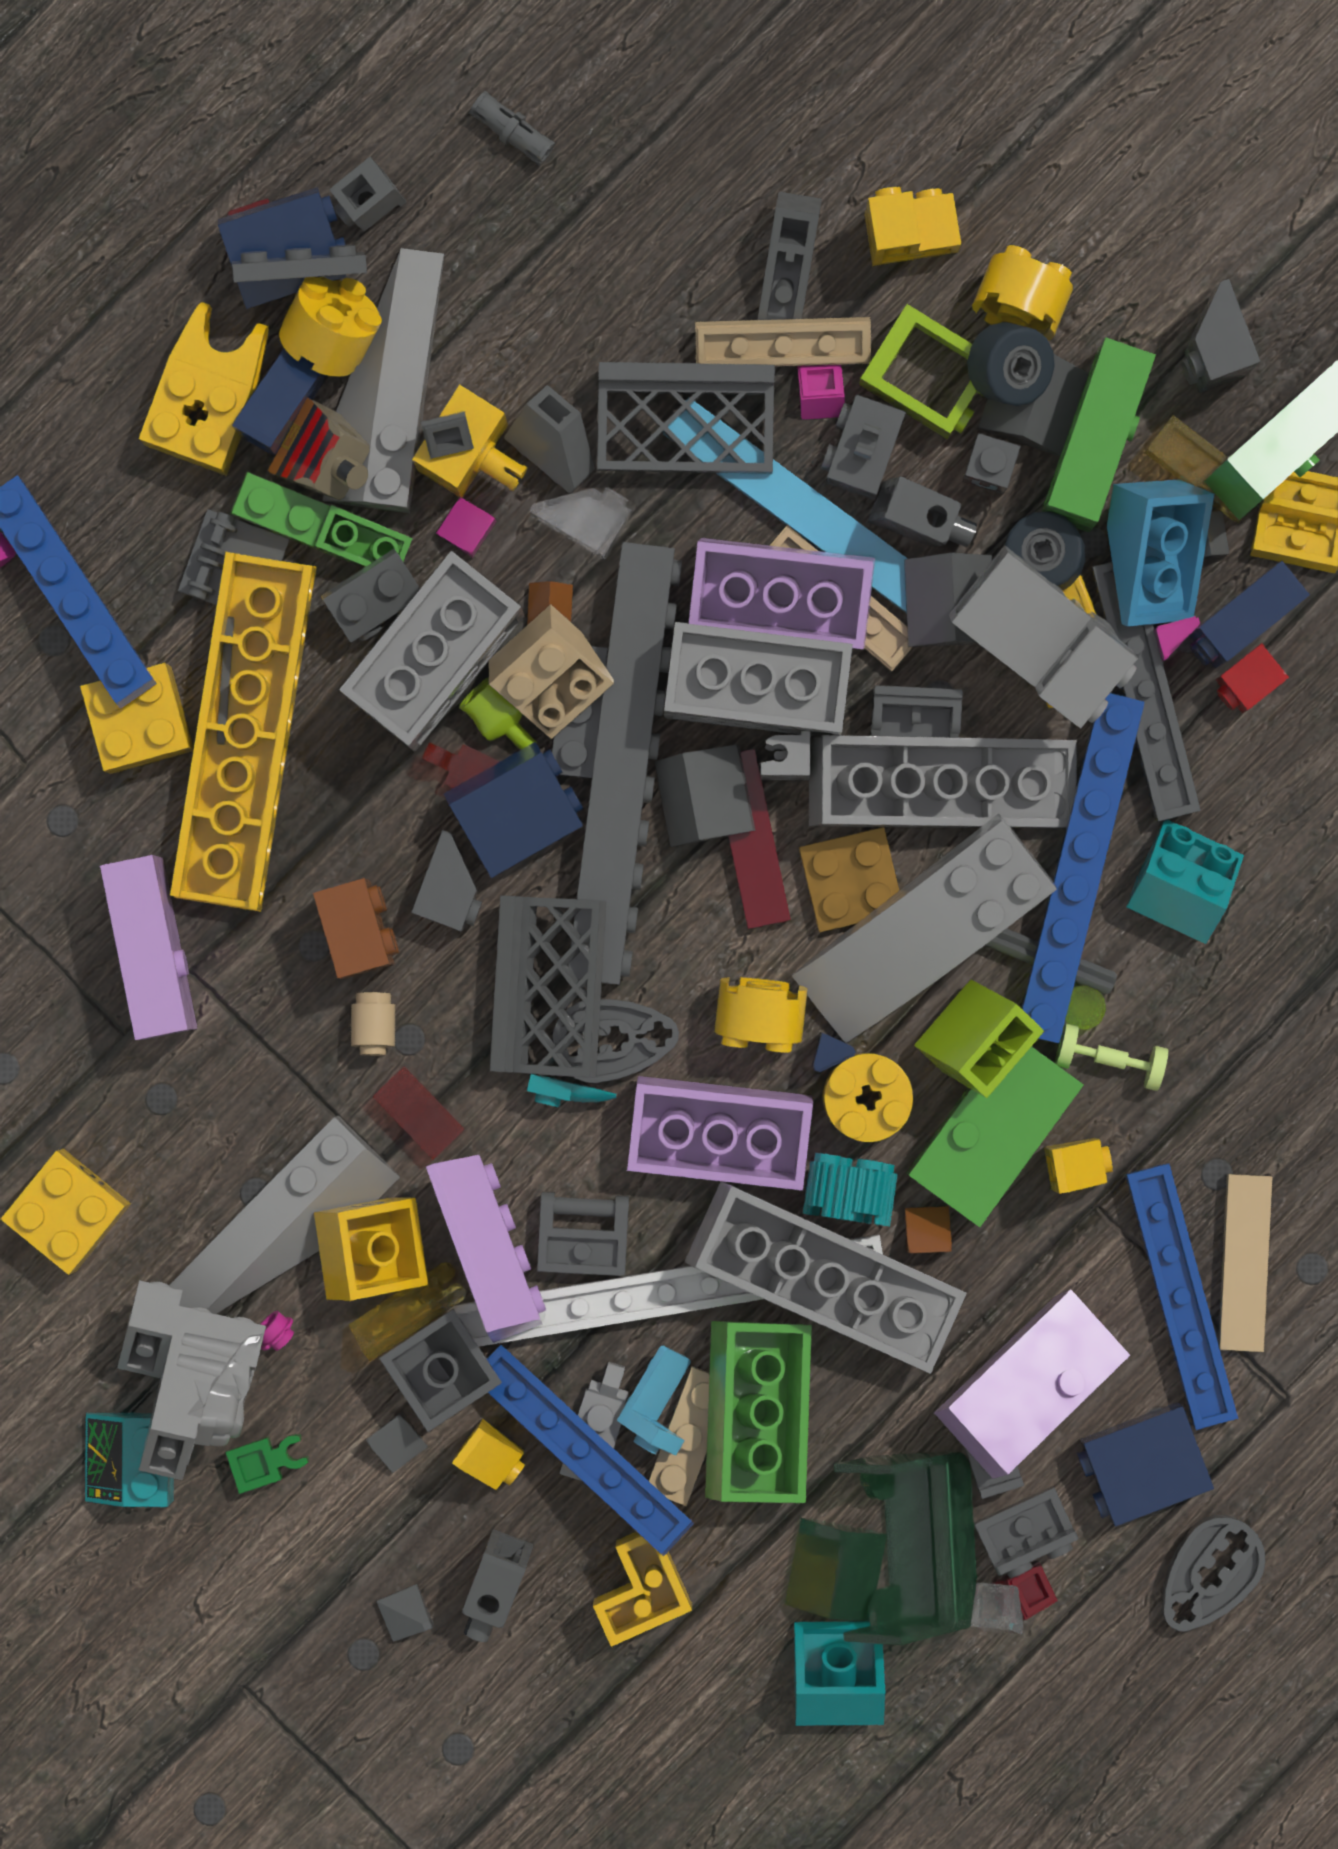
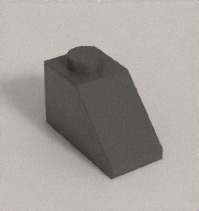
M442 830L411 913L463 932L466 924L474 926L482 906V901L476 900L478 889L454 836Z

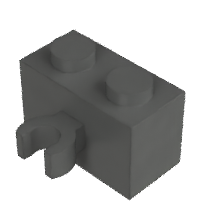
M859 395L855 396L853 405L844 403L835 427L843 430L838 447L829 444L821 466L822 470L829 472L825 483L875 500L906 412Z

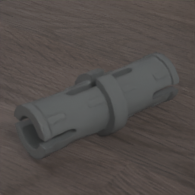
M484 91L477 98L469 111L472 117H475L498 134L500 142L505 145L510 143L527 155L538 166L547 159L556 144L525 121L526 116L520 112L515 114L498 102L487 91Z

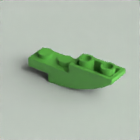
M248 472L244 476L230 514L264 527L270 532L363 568L394 548L404 562L413 539Z

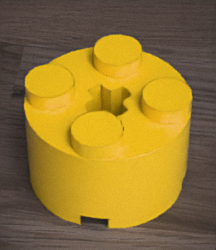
M1008 245L1004 253H997L992 256L972 308L976 314L980 308L987 312L984 321L990 325L1008 322L1036 329L1050 341L1055 336L1073 291V285L1069 280L1072 272L1067 267L1058 263L1049 262L1044 264L1032 259L1031 253L1022 247Z
M305 277L279 331L280 341L285 350L298 362L301 356L313 362L314 365L311 370L320 374L347 376L354 372L356 367L362 362L382 322L376 306L365 295L366 288L364 285L353 278L332 281L325 277Z
M730 977L720 979L714 1032L722 1036V1045L746 1048L749 1041L766 1043V1050L788 1053L792 1052L794 1043L802 1042L808 990L806 987L799 985L798 993L789 991L790 983L783 981L740 977L739 986H729Z
M872 1053L855 1054V1056L837 1064L829 1074L823 1089V1105L830 1122L847 1137L861 1142L881 1141L894 1135L907 1122L913 1104L912 1087L902 1068L889 1058ZM868 1085L871 1091L879 1092V1098L873 1101L874 1108L867 1110L864 1104H857L856 1096L862 1094V1087Z

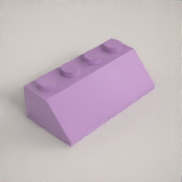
M480 1155L426 1166L482 1322L492 1342L495 1343L542 1325L539 1313L547 1310L538 1286L529 1289L523 1273L531 1270L523 1245L513 1246L508 1231L516 1229L509 1207L507 1204L499 1206L493 1190L501 1188L493 1164L490 1163L484 1166Z

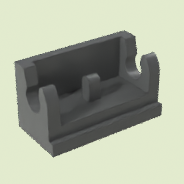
M875 685L872 694L871 736L959 738L963 690Z

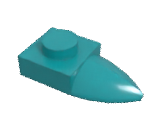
M538 1074L530 1075L527 1088L528 1092L536 1093L535 1102L560 1107L561 1099L576 1102H602L614 1099L617 1095L616 1093Z

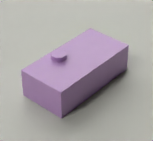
M701 538L697 543L689 624L853 644L852 648L864 649L875 558Z
M150 855L100 865L135 1040L151 1039L197 1029L187 979L189 975L185 952L181 949L163 858Z
M638 1076L627 1171L803 1190L813 1108L812 1095Z
M1068 1290L1056 1295L942 1404L934 1414L993 1479L1005 1476L1061 1424L1130 1354L1072 1290Z

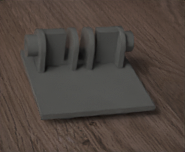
M207 509L178 592L217 605L225 552L282 561L290 539L236 520L228 514L219 511L217 513Z

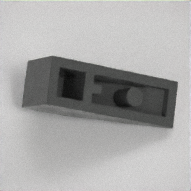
M785 192L778 193L757 320L802 319L821 208V198Z

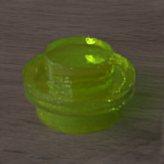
M1088 986L1073 988L1065 1019L1066 1022L1079 1026V1029H1090L1097 1026L1102 1021L1106 1011L1105 1000L1101 993Z

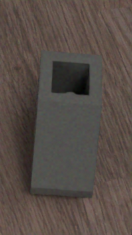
M546 385L524 406L504 436V439L544 471L555 483L571 494L592 474L595 468L581 413Z

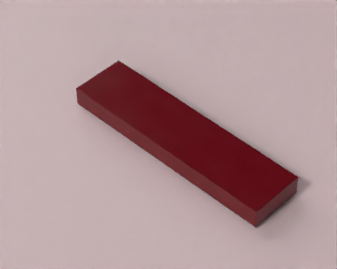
M755 749L741 752L755 831L728 836L748 929L791 920Z

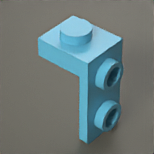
M660 1346L655 1356L649 1362L647 1370L633 1394L628 1398L617 1421L637 1434L634 1442L645 1450L656 1455L658 1450L662 1449L676 1456L685 1440L660 1424L657 1420L688 1369L691 1360L665 1346Z

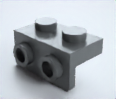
M394 548L321 595V598L349 641L353 642L358 638L360 641H364L381 630L382 622L393 615L398 617L420 590V587Z
M1054 1486L973 1522L998 1576L1007 1573L1009 1578L1027 1572L1033 1567L1031 1561L1046 1554L1048 1559H1054L1068 1553L1073 1549L1071 1543L1079 1539Z

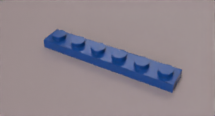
M17 475L0 487V528L114 702L121 709L157 684L23 480Z
M1165 1163L1125 1174L1193 1428L1198 1430L1238 1419L1170 1164Z
M500 1345L487 1360L502 1383L489 1391L488 1394L664 1557L694 1523L509 1351Z

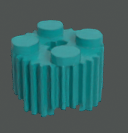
M815 1153L814 1161H810L803 1214L819 1216L820 1208H822L821 1216L868 1224L872 1223V1216L874 1215V1224L890 1227L898 1175L894 1173L895 1165L857 1159L856 1167H852L853 1159Z

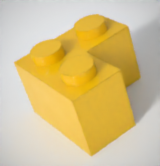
M888 187L875 191V197L868 198L864 216L872 266L959 252L961 239L953 193L942 194V189H928L917 192L916 199H913L912 191L902 193L901 187Z
M638 1532L616 1540L615 1548L631 1582L594 1598L593 1608L611 1647L692 1611V1602L669 1551L663 1557Z

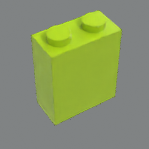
M970 979L914 1046L943 1073L983 1097L988 1098L1042 1035L1044 1030L1016 1003Z

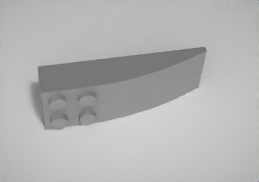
M821 735L810 738L809 826L981 828L997 814H1000L1011 828H1067L1077 788V740Z
M997 814L795 971L792 977L798 985L808 989L807 996L842 1040L847 1043L950 972L1056 891L1057 888L1003 817Z
M720 1182L685 1259V1263L930 1374L967 1294L951 1285L723 1182Z

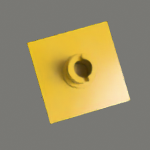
M459 385L440 416L465 411L474 449L430 459L426 440H424L412 459L417 471L461 498L480 471L499 481L513 492L519 484L518 479L505 471L508 470L522 479L528 467L519 464L495 448L496 443L508 426L505 413Z

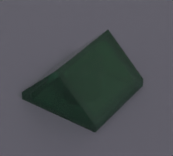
M801 1517L785 1605L828 1619L871 1621L887 1533Z

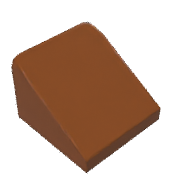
M949 1206L905 1208L907 1253L952 1252Z

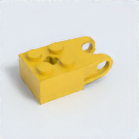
M201 302L191 315L168 358L139 440L149 448L227 476L241 439L232 424L258 387L269 329L267 325L257 323L253 332L246 338L240 348L232 352H219L209 344L212 308L209 304ZM199 407H203L202 410L208 415L206 421L198 420L195 426L190 425L192 422L189 418L191 411H196Z

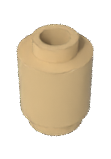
M356 993V1004H351V1046L360 1047V1055L385 1056L386 1048L395 1047V1004H391L390 993Z

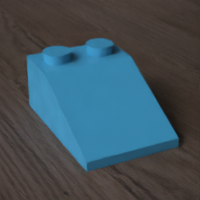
M1180 479L1113 484L1107 531L1123 625L1137 626L1168 623L1194 617L1214 493Z

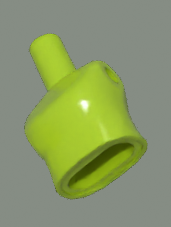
M489 677L476 686L461 702L459 708L471 717L480 733L487 740L492 741L506 735L520 750L536 742L519 724L523 714L489 685Z

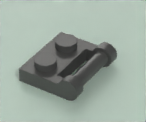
M542 1192L537 1271L625 1276L629 1196H616V1200L555 1197V1192ZM554 1214L615 1217L614 1230L553 1227Z

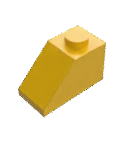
M1092 1138L1044 1147L1051 1190L1059 1194L1107 1183L1106 1173L1113 1172L1109 1147H1101L1100 1139Z
M482 1419L458 1450L452 1464L497 1490L502 1482L510 1486L524 1468L525 1464L519 1460L524 1453V1449Z

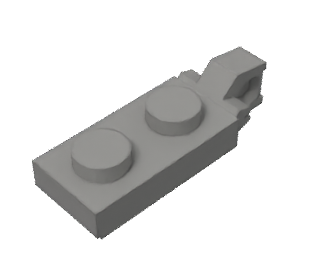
M609 1361L602 1383L591 1380L589 1389L586 1388L578 1416L614 1449L621 1426L617 1419L626 1405L629 1391L619 1389L625 1366ZM562 1464L561 1475L582 1481L566 1465Z

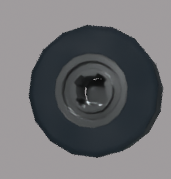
M1008 322L990 325L979 333L970 348L967 360L969 378L975 390L988 399L1014 406L1032 403L1040 397L1050 384L1055 367L1054 353L1045 336L1036 329Z
M1050 511L1034 512L1020 519L1009 531L1005 546L1021 557L1026 564L1039 572L1048 581L1061 588V590L1070 587L1081 575L1085 563V545L1076 526L1066 517Z

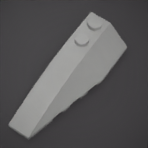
M400 249L377 307L382 318L381 325L362 362L351 373L336 410L370 445V452L362 464L368 470V479L359 489L353 490L349 488L343 499L337 500L324 495L323 502L410 513L416 472L412 459L419 449L421 421L423 420L444 263V254Z
M340 1116L334 1117L169 1285L171 1288L183 1290L179 1306L188 1308L202 1307L213 1314H217L319 1252L314 1212L378 1200L400 1176Z

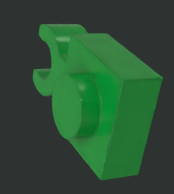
M291 1434L285 1437L279 1447L276 1448L272 1447L268 1436L227 1450L225 1453L239 1494L280 1481L283 1478L279 1468L281 1466H286L290 1469H298L305 1466L309 1462L308 1456L294 1459L288 1454L289 1445L302 1440L301 1434Z

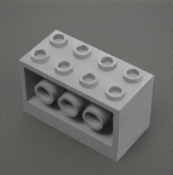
M450 551L339 690L349 700L416 752L525 617L523 610L519 604L453 551Z
M675 622L664 718L800 735L801 731H810V736L814 737L821 735L840 736L843 728L853 644Z

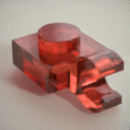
M429 742L422 757L423 760L449 772L444 784L452 788L500 762L464 744L458 755H454Z

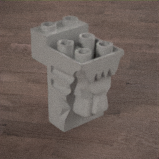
M1006 546L1000 550L949 614L954 625L1033 685L1039 697L1080 729L1087 720L1093 723L1100 717L1108 705V701L1105 698L1115 686L1119 688L1125 686L1137 669L1133 665L1138 659L1132 649L1119 640L1110 623L1093 612L1087 614L1076 599H1068L1061 588L1048 581Z
M139 1280L117 1367L118 1369L160 1378L139 1470L183 1480L194 1444L224 1446L229 1442L230 1438L240 1436L244 1422L243 1405L257 1366L266 1326L256 1324L244 1317L230 1318L213 1314L202 1307L188 1308L179 1306L183 1290L171 1288L168 1284L162 1282L149 1283Z

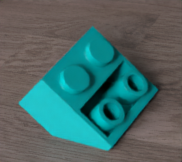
M1168 819L1164 820L1136 878L1126 907L1206 944L1227 910L1244 855L1224 844H1219L1193 832L1185 826L1178 825Z

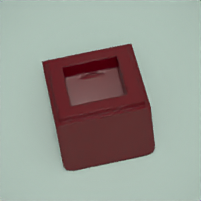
M1040 1561L1032 1563L1033 1567L1023 1574L1009 1578L1007 1575L991 1584L1008 1622L1027 1620L1058 1601Z

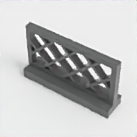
M599 362L597 471L772 474L775 365ZM607 393H626L638 406L619 422L607 410ZM635 393L650 394L642 401ZM658 394H670L681 405L665 423L647 407ZM679 394L694 395L685 401ZM702 394H713L725 406L708 424L691 407ZM723 395L737 396L729 402ZM746 395H765L764 413L752 425L734 407ZM641 410L659 427L642 445L625 428ZM685 411L703 427L686 445L668 428ZM729 411L747 428L730 446L712 429ZM607 418L615 426V428L608 435ZM763 421L764 437L756 430ZM619 432L637 448L625 461H606L607 443ZM663 432L681 449L669 462L657 461L646 450ZM706 433L725 450L713 462H701L690 451ZM752 434L764 446V463H745L734 449L746 437ZM642 453L649 461L634 460ZM686 454L693 462L677 461ZM730 455L737 463L722 461Z
M500 895L490 1071L596 1078L606 901ZM537 907H547L557 920L544 935L536 926ZM560 908H569L564 914L560 910ZM581 909H592L591 928L581 937L570 923V920ZM564 929L575 944L561 958L549 942ZM543 949L555 965L540 979L533 969L534 957ZM581 951L588 959L589 964L588 972L579 981L567 965ZM561 972L572 986V989L558 1002L547 988V985ZM540 993L552 1009L537 1022L531 1014V1002ZM579 995L586 1005V1014L576 1025L564 1009ZM558 1016L570 1032L556 1046L544 1030ZM538 1037L549 1054L538 1065L528 1064V1047ZM575 1039L583 1048L582 1068L572 1067L562 1055ZM554 1061H556L559 1066H550V1065H551Z

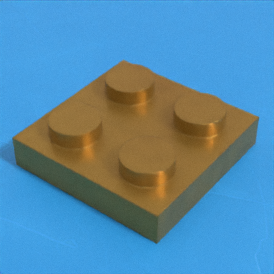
M884 827L799 847L819 933L857 924L899 891Z

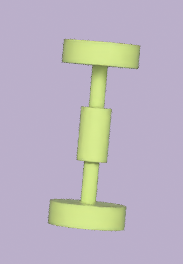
M1065 1023L1056 1052V1065L1068 1069L1074 1053L1094 1057V1062L1120 1069L1130 1066L1146 1070L1144 1088L1154 1091L1159 1090L1168 1059L1167 1048L1154 1046L1149 1062L1128 1057L1129 1052L1098 1045L1097 1049L1076 1044L1079 1026Z

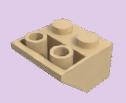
M551 604L489 660V685L551 739L614 684V679L583 633Z

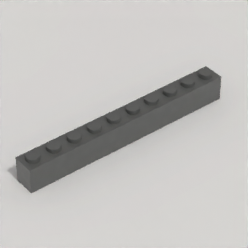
M622 542L606 669L614 679V684L603 693L577 894V899L606 901L602 983L620 985L621 976L630 977L633 951H627L624 948L626 933L635 934L638 908L630 907L632 889L641 890L644 864L635 863L637 846L646 847L649 821L641 820L643 802L652 803L655 777L646 776L648 759L657 760L660 734L652 733L654 716L663 717L666 693L665 690H657L659 673H668L671 647L663 646L665 629L674 630L677 604L668 603L670 586L679 587L682 560L674 559L675 548ZM581 909L575 915L574 928L581 937L591 928L592 909ZM580 951L569 963V969L578 980H581L588 972L589 961Z

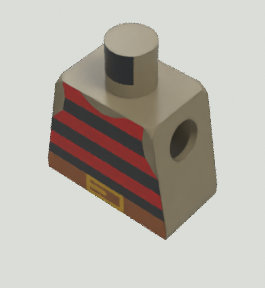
M307 398L268 471L302 488L341 500L345 497L349 488L356 490L366 483L368 470L362 464L370 452V445L341 414Z

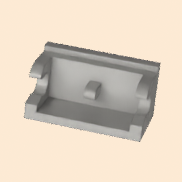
M801 731L800 735H775L766 740L767 745L765 749L769 751L781 750L774 753V758L783 761L771 760L762 762L760 768L761 780H809L810 731Z

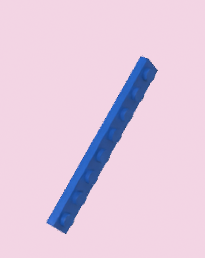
M1112 693L1105 698L1108 701L1106 709L1092 724L1053 880L1057 890L1049 896L1021 1008L1044 1030L1039 1039L1060 1043L1145 704L1144 701Z

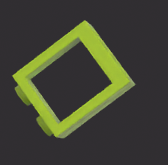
M906 304L862 375L859 385L897 409L906 412L905 414L948 440L953 430L960 434L963 432L975 412L968 406L975 394L979 392L975 390L971 380L949 416L945 418L883 378L915 327L968 359L972 344Z

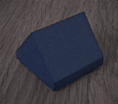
M820 1032L812 1063L814 1071L820 1073L855 1056L854 1047Z

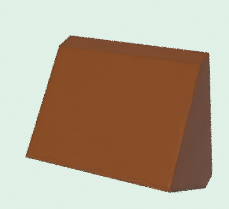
M552 581L529 583L527 625L550 604L571 622L573 585Z

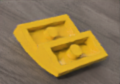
M1307 471L1300 478L1295 472L1288 476L1260 502L1250 556L1336 573L1338 570V477Z

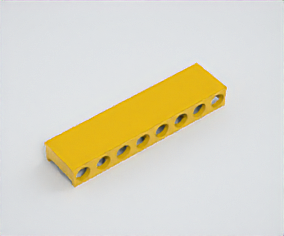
M225 552L170 896H175L174 898L259 912L262 910L316 566ZM228 616L234 617L233 637L225 636ZM223 643L232 645L228 716L225 725L218 724ZM217 731L224 732L225 745L217 744Z

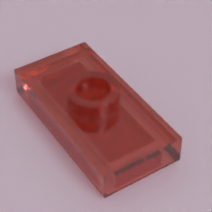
M406 1066L397 1072L373 1096L433 1160L465 1130L456 1118Z

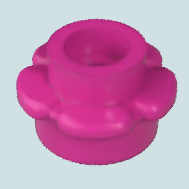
M277 1310L260 1323V1325L266 1326L261 1350L265 1351L272 1347L275 1351H278L289 1342L294 1334V1331L291 1329L293 1324L291 1317H285Z

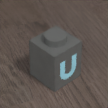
M978 433L962 482L1004 494L1008 488L1020 446Z

